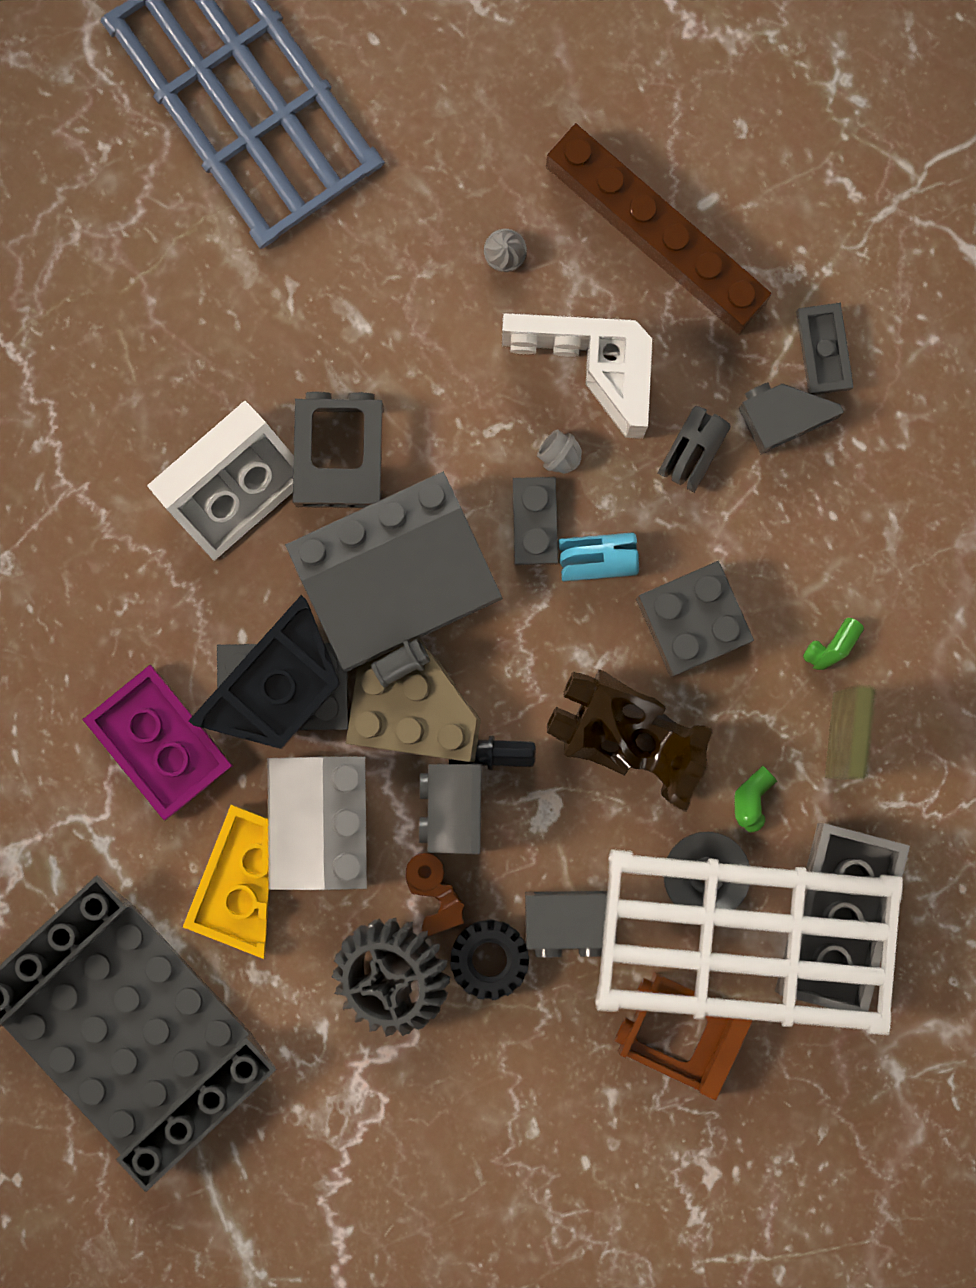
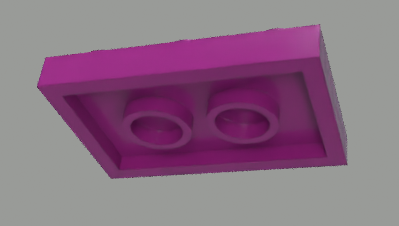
M152 665L146 667L82 719L164 821L168 820L233 767V764L203 728L193 726L189 722L193 715Z

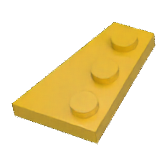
M230 805L183 928L265 959L269 899L268 818L235 805Z

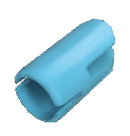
M635 533L561 538L558 540L559 549L562 552L560 564L563 567L561 571L563 582L636 576L639 574V555Z

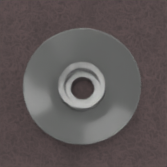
M698 832L683 838L672 848L667 859L707 862L708 859H718V862L721 864L750 866L744 851L735 841L715 832ZM663 876L666 892L674 904L703 907L705 883L700 882L699 879ZM717 881L715 908L735 910L745 899L750 884Z

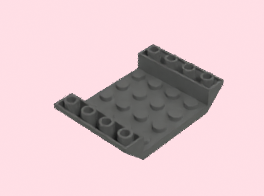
M98 875L0 964V1027L3 1026L121 1154L116 1159L117 1162L145 1192L277 1070L252 1033L137 908Z

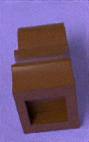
M420 853L412 857L407 864L406 882L412 894L435 897L439 901L440 908L438 912L426 916L422 924V932L428 931V936L465 923L463 919L465 903L459 898L452 885L442 884L445 875L442 861L434 854Z

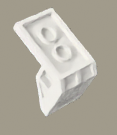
M503 313L502 346H509L512 353L535 354L536 348L554 349V355L574 357L579 356V350L587 351L586 386L626 438L643 439L648 428L652 338L636 320ZM604 355H614L616 360L609 361L605 359Z

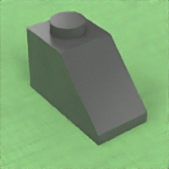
M764 383L746 392L747 400L742 402L739 407L760 454L830 423L844 413L841 405L785 384H780L771 389L769 383Z

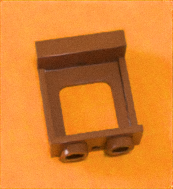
M656 972L653 973L651 980L643 978L636 991L695 997L694 990ZM636 1010L632 1020L624 1018L615 1037V1042L621 1044L618 1049L620 1056L624 1058L629 1057L697 1089L699 1093L715 1101L753 1021L749 1019L705 1016L707 1024L690 1060L682 1062L637 1040L636 1035L646 1016V1010Z

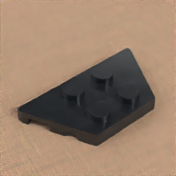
M302 595L299 596L190 718L189 722L193 726L283 749L340 685L308 601Z

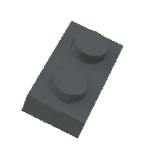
M841 302L798 308L796 315L808 393L819 395L852 390L854 386Z
M556 477L513 478L515 565L558 564Z

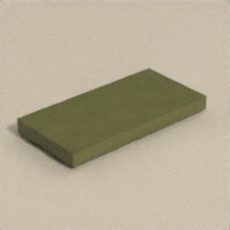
M857 685L833 692L825 778L853 780L865 779L867 777L875 698L874 687Z

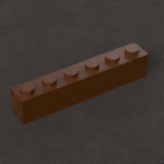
M577 123L570 128L547 154L546 168L738 335L767 303L772 294L767 288Z

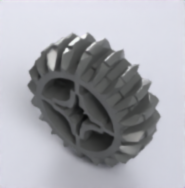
M396 917L389 919L385 924L379 918L373 920L368 926L365 924L359 926L352 936L349 935L342 942V949L335 956L334 962L338 967L333 971L332 978L341 982L336 987L335 994L343 995L347 998L342 1010L353 1008L357 1012L355 1023L366 1019L369 1021V1032L376 1031L382 1026L386 1037L393 1035L397 1030L404 1036L409 1034L414 1028L416 1030L424 1028L430 1019H434L438 1015L441 1008L440 1005L447 999L448 992L445 988L449 984L451 977L442 973L447 967L448 960L438 959L435 956L439 951L440 944L429 946L425 942L428 931L416 935L413 933V922L406 923L400 929ZM367 951L371 952L373 958L370 961L372 971L369 974H365L364 958ZM414 980H418V999L412 1003L409 996L412 992L410 984Z

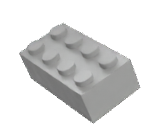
M817 823L806 871L880 878V875L902 877L910 846L826 823ZM805 889L803 916L885 923L887 897ZM801 934L799 961L879 968L882 959L883 941ZM787 941V945H786V949H785V953H784V957H783V959H786V960H787L788 941ZM778 977L775 992L781 996L784 994L785 977ZM797 979L796 1000L830 1009L868 1012L875 985Z

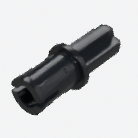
M489 736L488 740H478L475 763L449 759V764H476L487 766L488 770H493L494 766L533 767L536 761V746L532 741L495 740L494 736Z

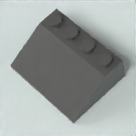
M444 471L285 544L344 673L403 646V641L407 639L412 642L503 599Z

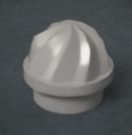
M497 230L485 242V259L497 271H514L523 264L526 258V243L523 237L514 230Z
M557 429L543 442L538 450L537 457L544 462L543 467L548 471L566 474L579 466L582 449L571 433L564 434Z

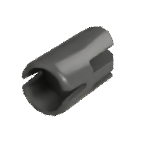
M699 406L693 407L657 472L661 476L667 477L675 466L672 481L682 485L689 477L687 489L694 493L731 427L720 416L716 414L711 416L706 413L707 409Z

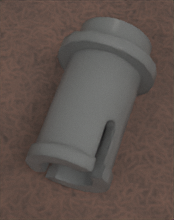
M407 639L403 641V647L381 660L371 663L374 674L384 688L416 669L420 672L425 670L424 665L430 662V658L419 639H415L412 642Z

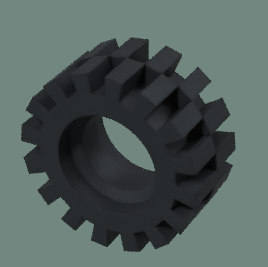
M493 919L477 921L461 931L455 940L451 951V971L457 984L469 995L472 994L482 1000H497L500 997L512 994L523 983L529 967L528 949L521 934L509 924ZM487 942L500 945L507 955V964L504 970L498 975L491 977L477 972L472 962L473 953L476 948Z

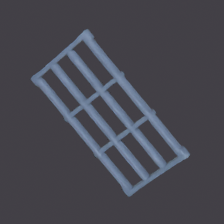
M128 0L119 7H115L100 19V22L111 37L118 39L155 92L153 95L154 99L158 104L162 103L204 162L202 167L206 173L211 172L251 229L249 234L260 249L269 246L283 233L385 164V161L375 147L370 148L331 93L330 89L332 86L327 79L322 80L281 22L283 20L282 15L278 10L274 11L267 0H246L260 21L240 35L215 0H194L225 44L205 59L201 56L163 0ZM144 5H146L190 68L170 83H168L124 20ZM267 31L309 89L288 104L247 47L248 44ZM232 55L273 112L270 117L254 128L251 127L212 71L213 68ZM197 79L238 136V139L219 152L215 150L177 95L178 92ZM315 100L361 163V166L342 179L336 174L295 115ZM280 124L326 188L325 191L306 204L260 140L261 137ZM245 148L291 212L290 215L271 228L225 164L226 161Z

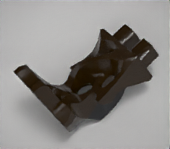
M598 670L595 678L572 672L564 689V698L581 704L576 715L556 707L547 723V733L564 742V755L590 760L624 776L630 768L650 771L663 783L661 795L672 805L686 812L694 790L707 770V746L712 735V729L700 725H694L692 728L677 724L664 714L666 707L658 700L631 689L603 670ZM647 733L651 735L655 742L653 750L647 752L637 746L636 739L639 734ZM609 740L617 743L619 749L616 752H608L602 749L601 744Z

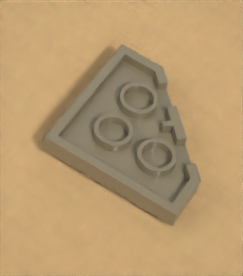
M421 638L418 639L430 658V662L424 665L425 670L420 672L416 669L392 682L386 688L377 679L371 663L381 660L401 647L357 667L346 744L475 763L481 719L472 706L468 705L455 687L454 681L438 659L432 655Z

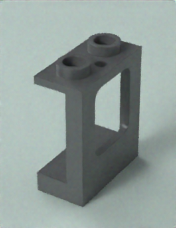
M307 392L305 399H295L293 504L296 507L365 508L382 500V413H384V405L382 400H374V394L356 392L349 393V399H331V393ZM314 412H357L364 414V455L361 467L356 469L316 468L312 464V419Z

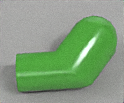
M845 618L836 635L826 647L816 640L809 644L803 654L804 660L813 664V669L825 670L839 662L851 652L864 630L863 625L853 618Z
M761 766L736 790L734 795L735 818L739 826L744 827L749 832L759 831L764 826L765 816L762 814L761 796L777 782L776 778L764 766Z

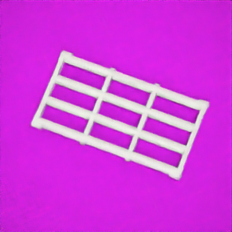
M611 850L609 855V884L600 981L595 1001L597 1010L618 1012V1008L692 1014L694 1019L715 1016L781 1022L782 1026L792 1027L793 1023L865 1029L868 1034H889L899 906L903 886L901 876L880 875V878L807 872L805 867L786 870L721 864L718 862V859H708L707 862L634 856L632 851ZM621 872L705 880L703 907L619 899ZM717 881L793 888L791 914L715 908ZM805 889L887 897L885 923L803 916ZM617 917L701 925L699 952L614 944ZM713 926L789 933L787 960L711 953ZM801 934L883 941L881 968L799 961ZM613 962L697 970L695 997L610 989ZM709 971L785 977L783 1004L707 998ZM797 979L880 986L877 1013L796 1006Z

